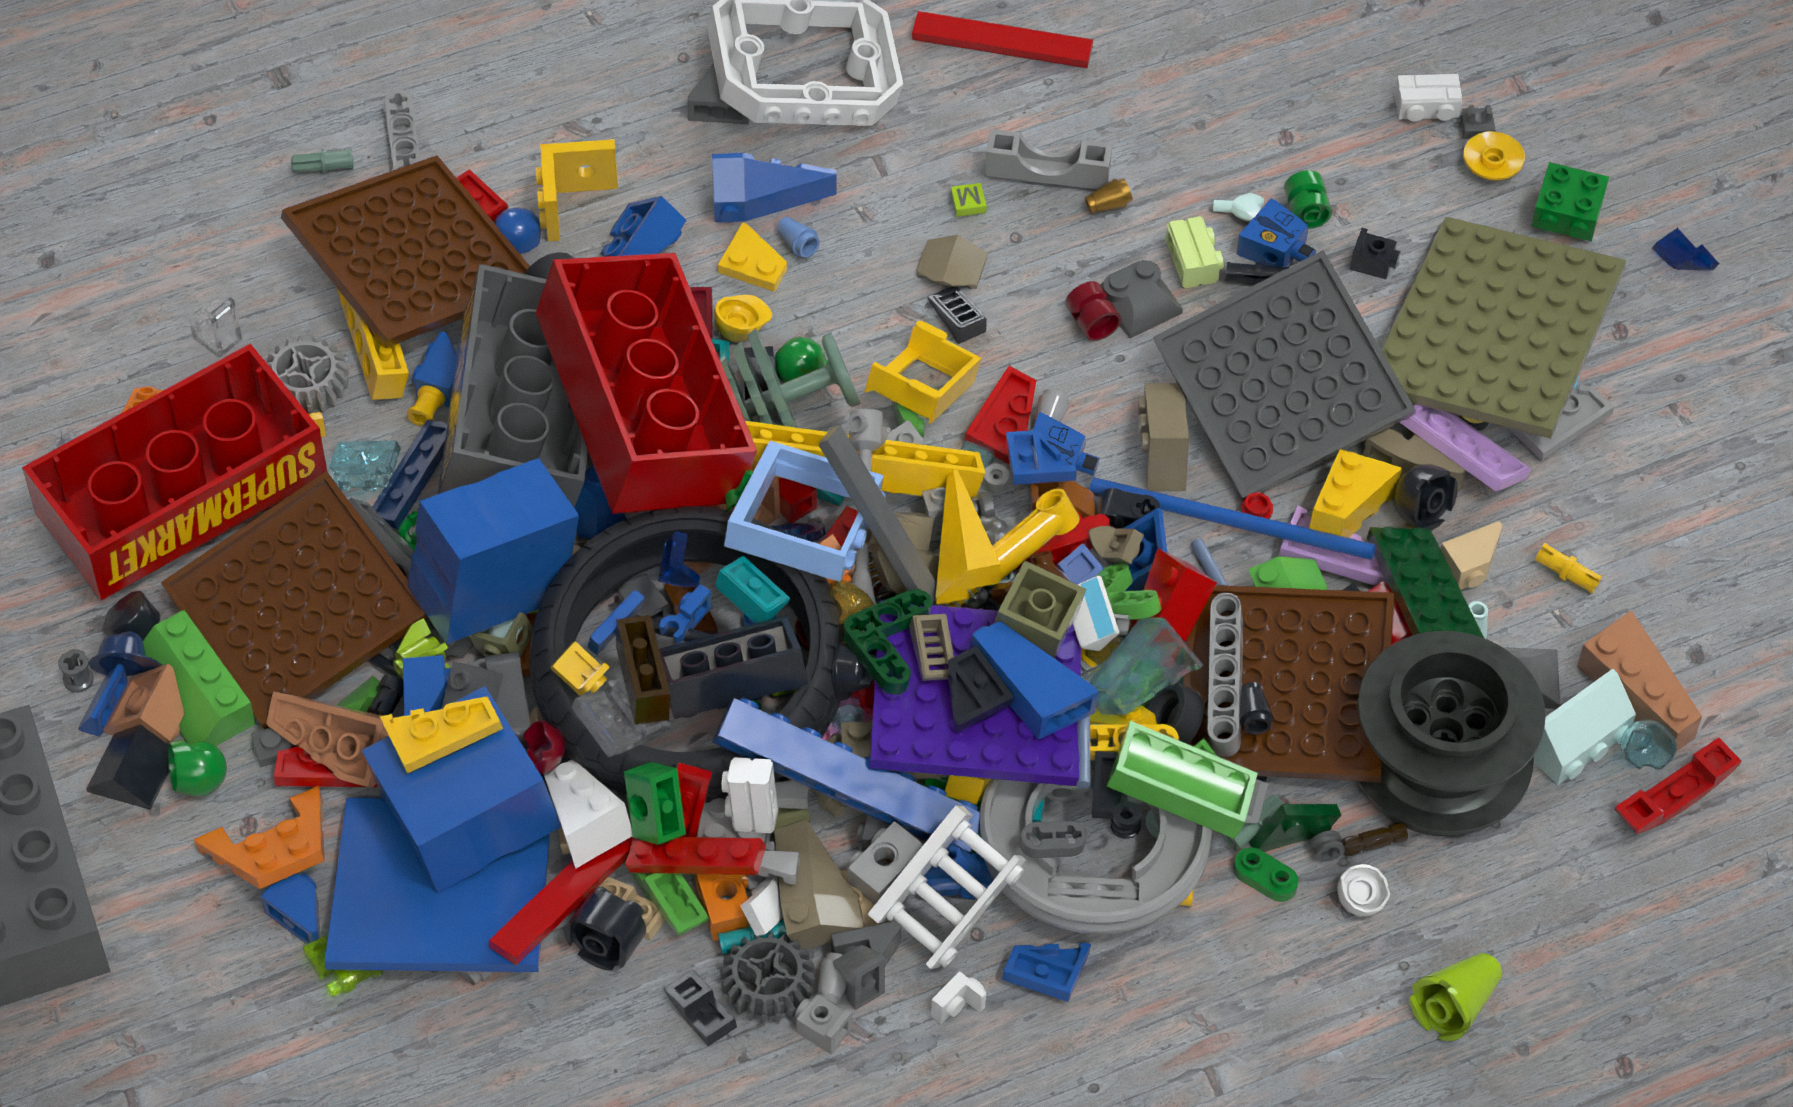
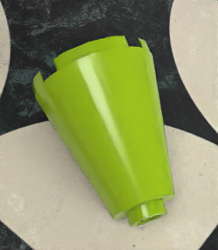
M1478 953L1418 979L1412 985L1413 994L1409 997V1003L1414 1016L1427 1031L1434 1029L1441 1035L1437 1038L1443 1041H1456L1468 1032L1500 983L1503 976L1501 965L1495 957L1487 953Z

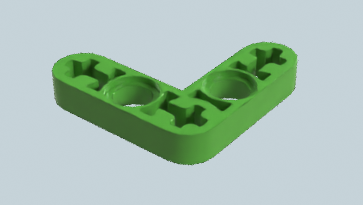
M1128 564L1110 565L1097 575L1102 577L1113 614L1129 615V620L1152 617L1161 611L1162 608L1156 591H1125L1133 582Z

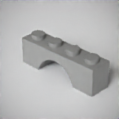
M990 129L986 151L985 176L1097 190L1107 184L1109 180L1112 143L1081 140L1075 148L1069 151L1053 153L1033 147L1024 139L1021 132Z

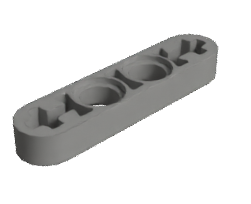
M404 90L391 91L385 97V109L393 170L419 162L420 155L411 95ZM402 103L403 112L397 113L396 104ZM399 124L410 126L406 131H396L394 129ZM401 147L413 149L409 154H399L397 152Z

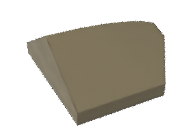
M960 235L929 239L917 269V276L921 278L923 276L934 283L951 287L970 286V289H977L988 253Z

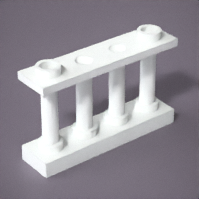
M955 805L868 913L877 923H886L888 920L893 922L895 920L901 924L906 931L933 953V956L926 963L931 969L939 968L941 965L945 968L950 964L958 953L954 948L1006 884L1012 886L1024 872V869L1021 868L1026 861L1024 857L1014 855L1008 861L970 829L971 824L968 821L973 814L963 806ZM954 838L957 841L960 839L1000 872L988 888H985L948 856L949 851L946 848ZM932 866L935 868L939 866L978 899L965 916L926 883L927 879L924 875ZM910 893L913 895L917 893L955 926V929L943 943L904 910L905 906L902 903Z

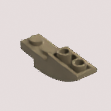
M1387 428L1361 442L1365 445L1363 456L1401 467L1400 478L1405 472L1416 465L1432 464L1451 472L1450 475L1457 480L1458 492L1463 488L1466 470L1416 434L1407 441L1398 431Z

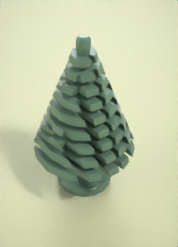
M755 328L748 334L769 390L762 391L741 342H739L733 348V353L751 396L747 400L744 399L726 356L724 355L720 359L745 421L754 422L752 416L758 414L762 423L776 425L771 409L777 408L784 426L798 428L788 402L832 384L839 385L849 406L854 407L861 404L832 332L824 335L821 340L828 358V364L780 384L765 346Z

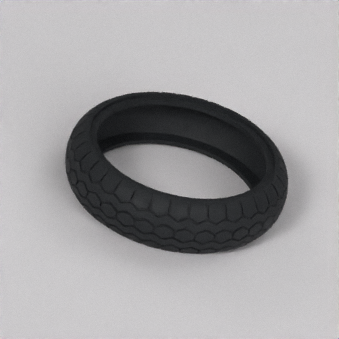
M685 506L645 512L612 525L590 539L563 565L548 587L537 611L530 642V674L534 696L542 718L562 733L566 743L565 753L571 760L581 765L603 785L627 796L624 771L649 762L677 768L680 762L712 772L705 803H710L712 800L719 798L726 800L729 794L728 792H722L723 772L729 771L731 760L734 757L744 758L723 747L696 752H673L646 747L630 741L604 725L591 713L580 696L550 669L564 651L576 641L584 621L601 599L615 587L641 572L681 562H706L727 566L744 556L790 597V601L787 604L800 621L810 648L808 663L805 669L808 684L797 688L790 701L779 714L787 717L791 725L800 729L803 727L811 728L819 732L823 737L839 707L841 700L836 696L833 688L832 665L835 656L837 627L840 623H844V617L831 585L825 577L725 547L728 520L733 511L727 512L725 509L714 507ZM755 518L751 522L752 524L778 531ZM774 772L775 782L781 779L783 775Z

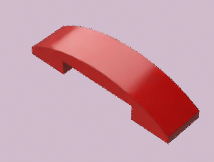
M1718 737L1694 753L1691 762L1646 792L1640 789L1615 806L1614 810L1636 834L1648 831L1680 814L1726 779L1741 764L1742 760Z

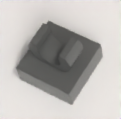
M1474 105L1462 108L1460 118L1464 139H1471L1479 133L1496 131L1493 111L1490 105H1486L1485 108H1474Z

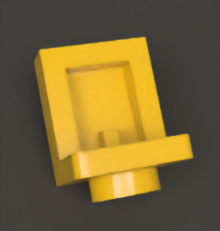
M575 641L555 661L550 669L581 696L589 690L595 693L604 684L607 678L603 674L609 669V666L605 662L599 664Z

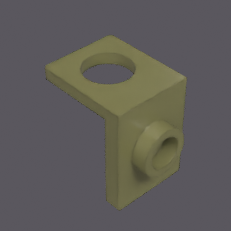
M519 612L504 638L482 632L472 634L469 638L479 653L484 656L518 651L520 658L531 640L533 626L526 615ZM523 626V637L517 644L516 634L518 629Z

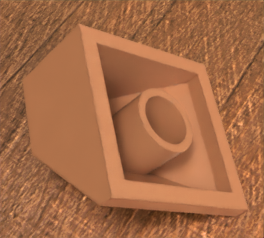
M165 664L132 676L103 731L113 736L114 733L141 724L165 743L174 740L180 731V726L178 725L184 716V710L173 667Z

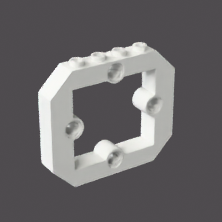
M720 0L712 7L707 29L720 99L754 123L873 126L897 104L903 80L888 12L872 1ZM745 24L780 25L784 31L790 34H801L807 30L808 26L852 28L854 43L847 60L846 70L851 77L863 81L864 87L827 86L818 81H811L805 85L757 84L755 74L760 66L764 44L758 37L747 34Z

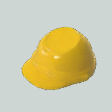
M753 295L723 297L717 302L714 309L715 325L718 331L726 340L731 342H743L749 339L748 334L755 328L759 331L772 318V311L768 305Z

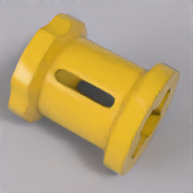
M428 385L419 388L417 392L418 399L415 405L407 411L408 419L419 427H423L427 420L435 421L434 415L438 407H442L445 403L444 394L437 388Z

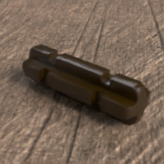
M1396 823L1389 825L1388 828L1381 827L1359 833L1358 837L1354 835L1345 837L1341 842L1345 847L1344 854L1346 856L1360 854L1361 850L1367 852L1389 846L1391 842L1400 843L1408 839V832L1404 824Z

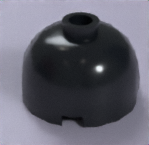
M1432 464L1416 465L1409 469L1398 480L1395 487V507L1401 518L1416 528L1430 529L1432 531L1439 527L1445 521L1439 518L1446 510L1452 511L1458 494L1456 478L1450 475V471Z

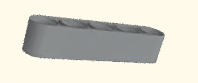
M1232 593L1217 595L1212 600L1210 611L1208 733L1211 748L1217 755L1222 757L1234 755L1241 745L1240 711L1243 670V615L1240 600ZM1224 611L1234 612L1232 615L1227 617L1220 615ZM1224 641L1234 642L1228 647L1220 646V643ZM1224 671H1230L1233 673L1231 676L1225 678L1218 676L1220 673ZM1222 702L1232 703V705L1228 708L1218 707V705ZM1221 733L1232 734L1228 739L1222 740L1217 738Z

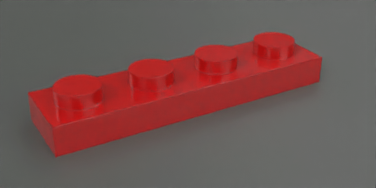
M678 837L659 845L633 838L625 866L630 873L758 875L766 845L762 838Z

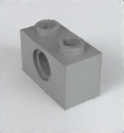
M894 821L887 829L882 828L874 835L871 845L864 852L859 851L851 858L848 863V883L861 891L873 904H876L924 844ZM881 859H888L892 863L882 866L876 862Z

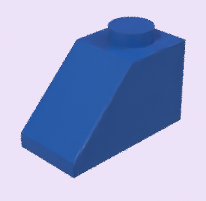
M296 873L273 883L261 895L264 912L316 951L321 946L317 886L307 874L301 873L299 875Z

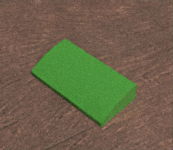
M1130 721L1113 764L1107 787L1235 839L1246 821L1258 773Z

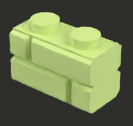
M1201 216L1187 218L1186 221L1182 219L1169 222L1167 224L1165 240L1182 287L1185 289L1196 287L1199 284L1216 283L1219 279V271L1223 269L1224 263L1221 251H1215L1213 247L1215 245V237L1212 227L1206 228L1204 219Z

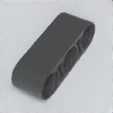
M519 652L485 656L486 669L503 674L496 704L522 746H528L523 739V735L530 726Z

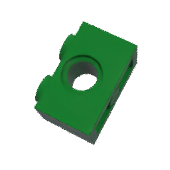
M649 762L624 771L633 838L659 845L686 835L677 768Z

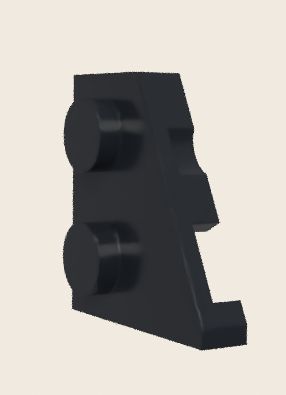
M977 645L948 660L947 674L954 728L957 733L1013 704L1014 695Z

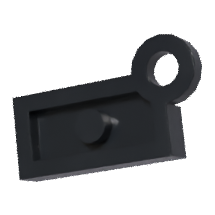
M1096 751L1092 818L1113 819L1116 825L1122 828H1132L1140 821V808L1134 802L1128 801V795L1107 787L1118 752ZM1128 810L1133 813V816L1129 819H1124L1120 814Z

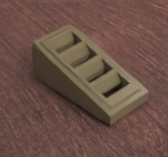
M946 614L913 616L909 629L922 681L948 679L947 662L954 655ZM936 632L937 636L924 637L923 633ZM939 643L940 647L926 648L925 644ZM942 654L943 658L928 659L927 655ZM945 665L946 669L929 670V666Z

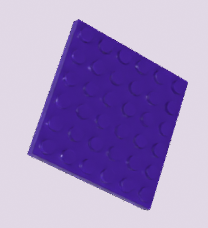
M932 605L930 615L946 614L953 655L955 657L970 649L972 633H975L976 630L983 626L994 624L998 611ZM891 614L879 616L880 620L887 623L897 620ZM1072 624L1055 659L1081 677V647ZM909 628L887 637L909 666L911 676L907 691L898 695L888 694L879 687L876 681L874 683L870 768L1077 786L1080 761L1077 722L1038 740L1011 706H1008L957 733L954 728L948 679L922 681ZM936 632L923 633L924 637L937 636ZM939 643L925 644V647H940ZM876 649V658H883L885 653ZM942 654L927 655V658H943ZM945 665L929 666V670L946 669Z

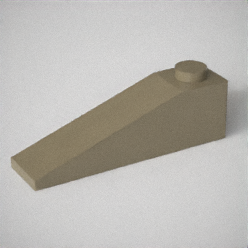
M805 819L775 829L776 851L799 852L800 857L796 885L785 883L783 877L778 876L781 907L787 936L791 941L798 940L800 950H809L831 943V934L864 928L865 924L859 899L809 822Z

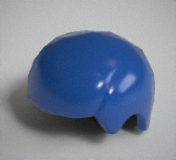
M521 207L509 208L497 216L495 225L520 254L529 252L539 245L540 222L539 218L531 210Z

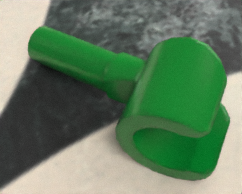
M751 470L745 471L736 489L729 490L725 494L727 512L737 505L753 474Z

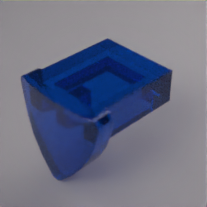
M674 531L665 543L658 578L659 582L681 587H697L699 585L700 576L683 564L688 534Z

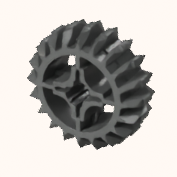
M772 930L767 938L755 935V940L753 941L743 936L741 940L742 947L732 945L730 949L731 955H725L723 959L724 967L720 970V979H722L721 990L723 994H726L728 1005L735 1004V1011L738 1015L747 1011V1018L750 1021L756 1015L761 1016V1021L764 1024L769 1016H774L778 1023L783 1013L792 1018L795 1014V1008H798L804 999L811 998L812 987L815 985L814 963L812 960H809L807 949L800 950L798 940L788 943L786 933L779 939L775 938ZM781 962L788 965L796 977L789 975L788 970L781 968ZM739 978H744L748 984L753 985L755 992L746 988Z

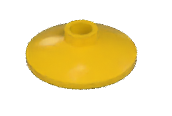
M1490 131L1473 136L1465 145L1463 158L1466 166L1477 176L1488 180H1505L1520 172L1524 165L1525 153L1520 143L1513 137L1501 132Z

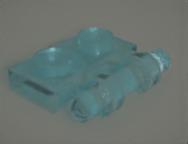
M396 440L337 442L329 467L335 475L331 476V478L342 492H348L350 488H362L364 491L386 488L388 486V477L381 474L394 473L401 448Z

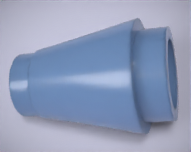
M784 217L779 221L777 231L795 255L810 257L818 250L820 240L815 230L790 217Z

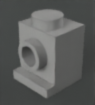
M819 994L812 1001L804 999L795 1013L797 1033L829 1054L836 1050L852 1030V1012L848 1009L842 1010Z

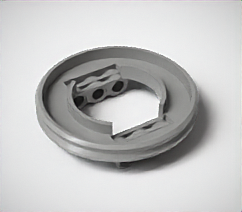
M1090 724V725H1107V724ZM1091 738V746H1098L1097 740ZM1109 738V747H1112L1113 738ZM1090 760L1091 786L1086 789L1068 785L991 779L987 784L981 802L979 837L1008 861L1014 855H1021L1026 859L1021 866L1024 869L1023 874L1012 886L1006 884L1002 892L1020 909L1036 919L1061 929L1089 934H1109L1136 929L1150 924L1174 910L1189 896L1202 877L1209 857L1212 829L1151 804L1148 805L1157 820L1159 829L1158 839L1151 852L1140 863L1132 867L1131 879L1056 876L1057 863L1051 858H1031L1021 851V832L1026 825L1032 823L1038 805L1046 796L1051 800L1060 802L1082 799L1092 803L1095 760ZM1128 795V801L1135 804L1143 802ZM1035 835L1031 836L1034 845H1039ZM984 859L992 878L995 879L1000 872Z

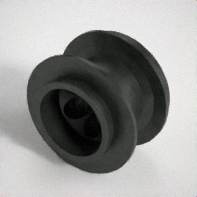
M1433 631L1416 634L1396 642L1384 650L1372 662L1362 680L1358 697V717L1361 729L1369 746L1382 760L1381 783L1357 781L1367 799L1387 818L1395 823H1402L1407 829L1433 836H1460L1485 829L1499 822L1517 807L1526 794L1533 773L1534 754L1542 740L1546 715L1543 696L1536 680L1527 667L1512 653L1500 645L1476 635L1455 631Z

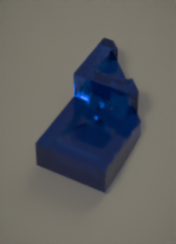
M1678 227L1657 241L1652 247L1659 257L1673 269L1714 270L1720 264L1703 244L1696 248Z

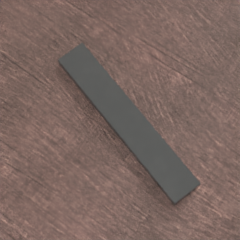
M841 425L831 428L819 442V447L907 591L912 589L926 591L931 596L933 604L935 602L937 585L935 579Z

